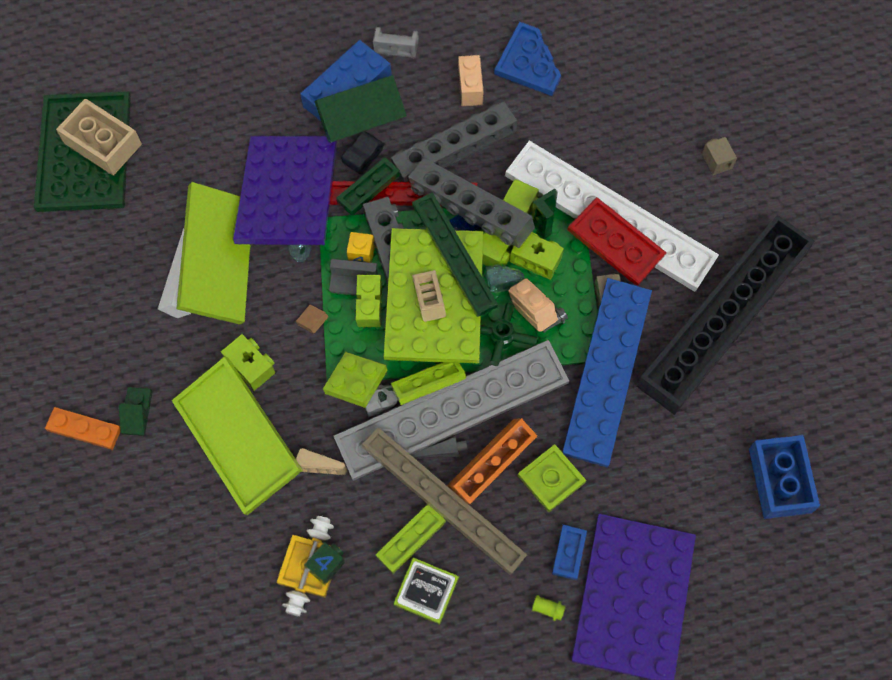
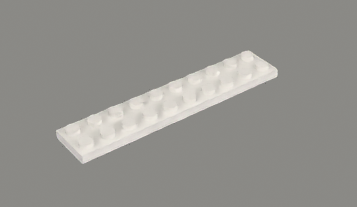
M528 141L505 173V176L512 181L517 179L539 189L538 197H542L555 188L558 191L556 208L574 219L598 197L667 252L665 257L655 266L656 269L696 292L719 254L531 141Z

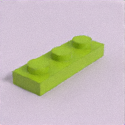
M443 362L391 383V386L400 405H403L465 380L466 374L460 363Z
M427 504L376 554V557L394 574L446 523V520Z

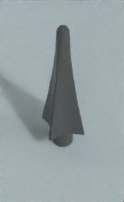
M456 437L424 448L411 454V456L414 458L460 457L459 451L468 450L466 440L457 442Z

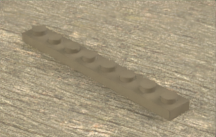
M379 427L362 444V448L509 575L514 572L527 556L525 552Z

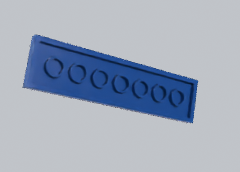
M607 278L562 453L565 456L604 467L609 466L652 290Z

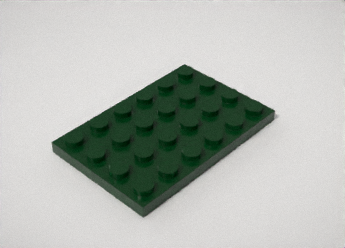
M129 91L44 95L34 209L36 212L124 208L127 161L113 176L64 144L56 129L84 99L89 100L129 126L131 103Z

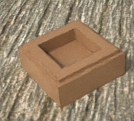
M309 305L296 320V323L314 334L328 318V315L324 311Z

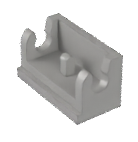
M376 27L373 40L376 53L416 57L419 40L418 31H413V36L410 37L382 34L380 32L381 27Z

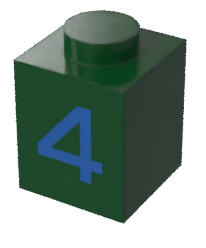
M324 542L304 566L323 585H326L344 565L345 561L342 557L344 553L335 544L329 546Z

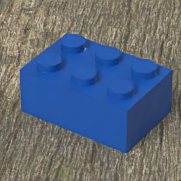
M803 435L756 440L751 445L749 453L764 519L810 514L820 507Z

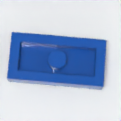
M566 525L562 526L552 575L577 580L587 530Z

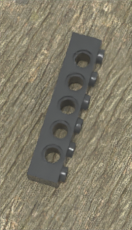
M505 102L498 105L494 104L480 114L476 113L461 123H455L451 128L443 132L435 133L425 141L415 143L413 147L405 151L397 152L391 157V163L400 170V176L398 177L400 182H410L408 176L423 158L445 168L517 131V119Z
M423 158L408 176L414 193L419 196H426L433 192L439 204L444 206L451 214H458L469 224H476L481 227L487 234L496 235L506 245L510 246L512 244L520 248L535 229L531 215L426 158Z
M389 197L365 203L363 208L388 284L391 245H387V243L391 241L392 228H404L402 223H397L396 217H399L396 205H391ZM383 222H388V223H390V224L387 225V226H382V225H380V224L383 223Z

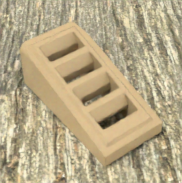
M436 271L412 275L423 321L427 322L446 317ZM433 281V283L422 286L419 285L422 283Z
M300 448L296 457L303 470L302 472L345 475L347 472L345 463Z

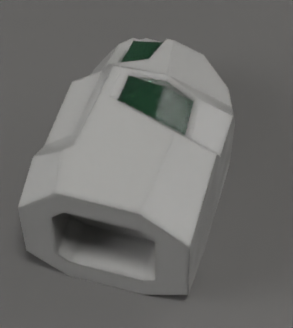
M378 386L365 408L368 417L391 410L397 404L398 399L392 390V386Z

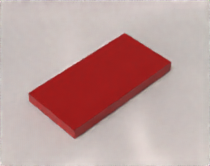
M598 197L585 208L567 229L636 286L645 279L667 253Z

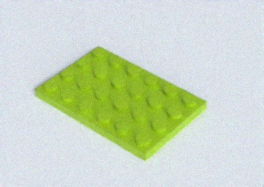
M392 228L384 360L479 363L481 316L476 317L426 229ZM456 231L482 276L483 231ZM435 270L445 306L446 317L424 322L412 275ZM433 281L422 283L419 285L422 286L433 283Z

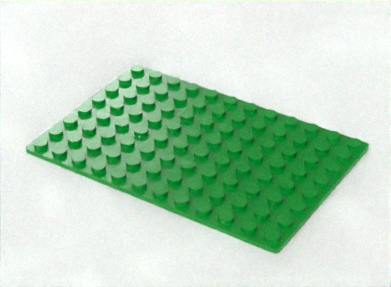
M442 208L454 230L483 231L478 225H471L460 215H453L446 208ZM555 208L551 235L544 240L554 241L563 247L564 250L562 259L552 279L550 280L510 262V259L506 265L502 264L499 271L482 264V277L497 301L498 307L482 316L480 325L492 327L495 321L502 319L506 303H512L509 289L522 280L528 279L546 295V298H549L554 303V307H562L568 319L565 320L564 324L560 323L543 333L542 331L539 332L514 308L511 323L515 332L538 337L536 345L549 340L561 365L584 364L598 313L589 248L567 230L568 226L575 219L560 209ZM415 210L398 212L399 217H396L397 223H402L404 229H426ZM365 214L328 217L325 245H320L323 311L328 315L324 322L327 381L345 352L386 365L388 371L382 380L405 378L443 363L384 360L388 284L376 248L374 249L372 263H377L378 275L381 276L382 281L381 327H358L356 322L357 296L330 293L331 259L348 260L347 248L351 232L370 235L371 233ZM383 222V223H381L380 225H382V226H387V225H389L390 223H388V222ZM536 229L532 231L533 233L537 234L540 238L543 239V237L538 233ZM480 334L479 363H460L465 373L478 372L491 366L490 360L494 345L490 336ZM513 341L508 348L503 349L500 361L534 346Z

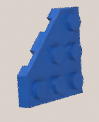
M519 22L494 70V74L553 96L561 80V74L556 69L553 57L542 40L540 30Z

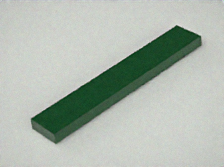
M433 192L413 201L412 205L476 317L497 308V301Z

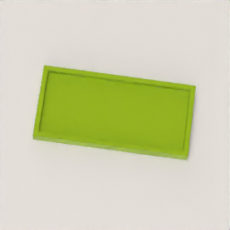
M194 182L188 185L177 310L235 324L245 322L250 244H235L233 240L240 196Z
M223 357L172 400L243 514L248 515L303 471L229 358Z

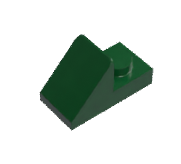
M127 388L125 404L119 403L121 434L145 436L153 393L151 389Z

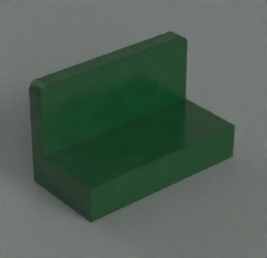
M555 188L533 202L532 218L534 227L543 239L550 236L552 232L558 191Z

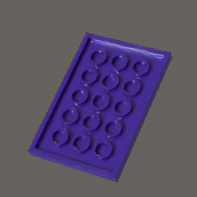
M327 136L250 137L233 237L235 244L325 245L337 140L329 143Z
M598 514L571 662L649 680H674L695 545V534Z

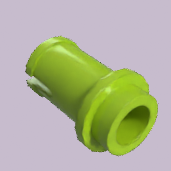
M537 595L532 611L552 617L553 621H556V619L561 621L566 606L561 605L562 602L560 601L556 603Z

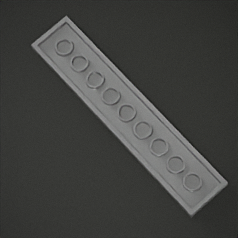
M549 340L500 361L498 366L491 365L467 376L465 380L415 399L335 435L334 439L354 481L384 467L362 448V444L378 427L411 455L569 383V379Z

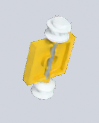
M317 516L316 519L310 520L314 527L313 529H308L307 532L312 537V540L292 535L277 579L278 584L295 589V591L286 593L290 598L289 602L282 604V606L286 607V613L300 616L301 612H307L303 605L306 602H310V599L305 595V592L325 598L330 584L329 581L326 585H323L304 566L323 544L322 541L331 538L327 531L328 529H333L334 526L330 524V519L322 516Z

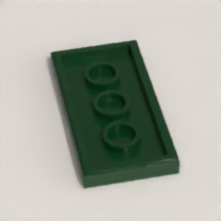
M393 75L314 101L329 143L407 116Z

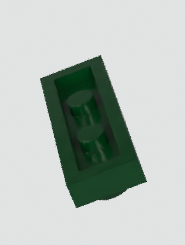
M384 157L336 198L337 203L353 216L363 207V204L368 203L398 178L400 170Z

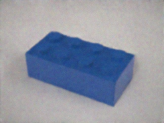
M359 40L300 93L303 107L321 121L314 102L315 100L391 76V64Z

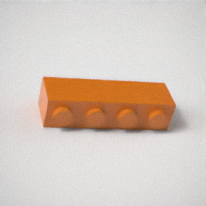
M522 418L513 419L447 487L467 504H471L537 437L536 433Z

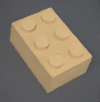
M84 99L56 129L64 144L113 176L142 145L134 129L87 99Z

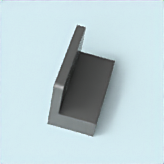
M331 259L330 293L356 295L357 275H378L377 263Z

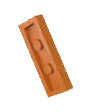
M54 407L45 427L49 432L113 450L120 434V426L56 407Z

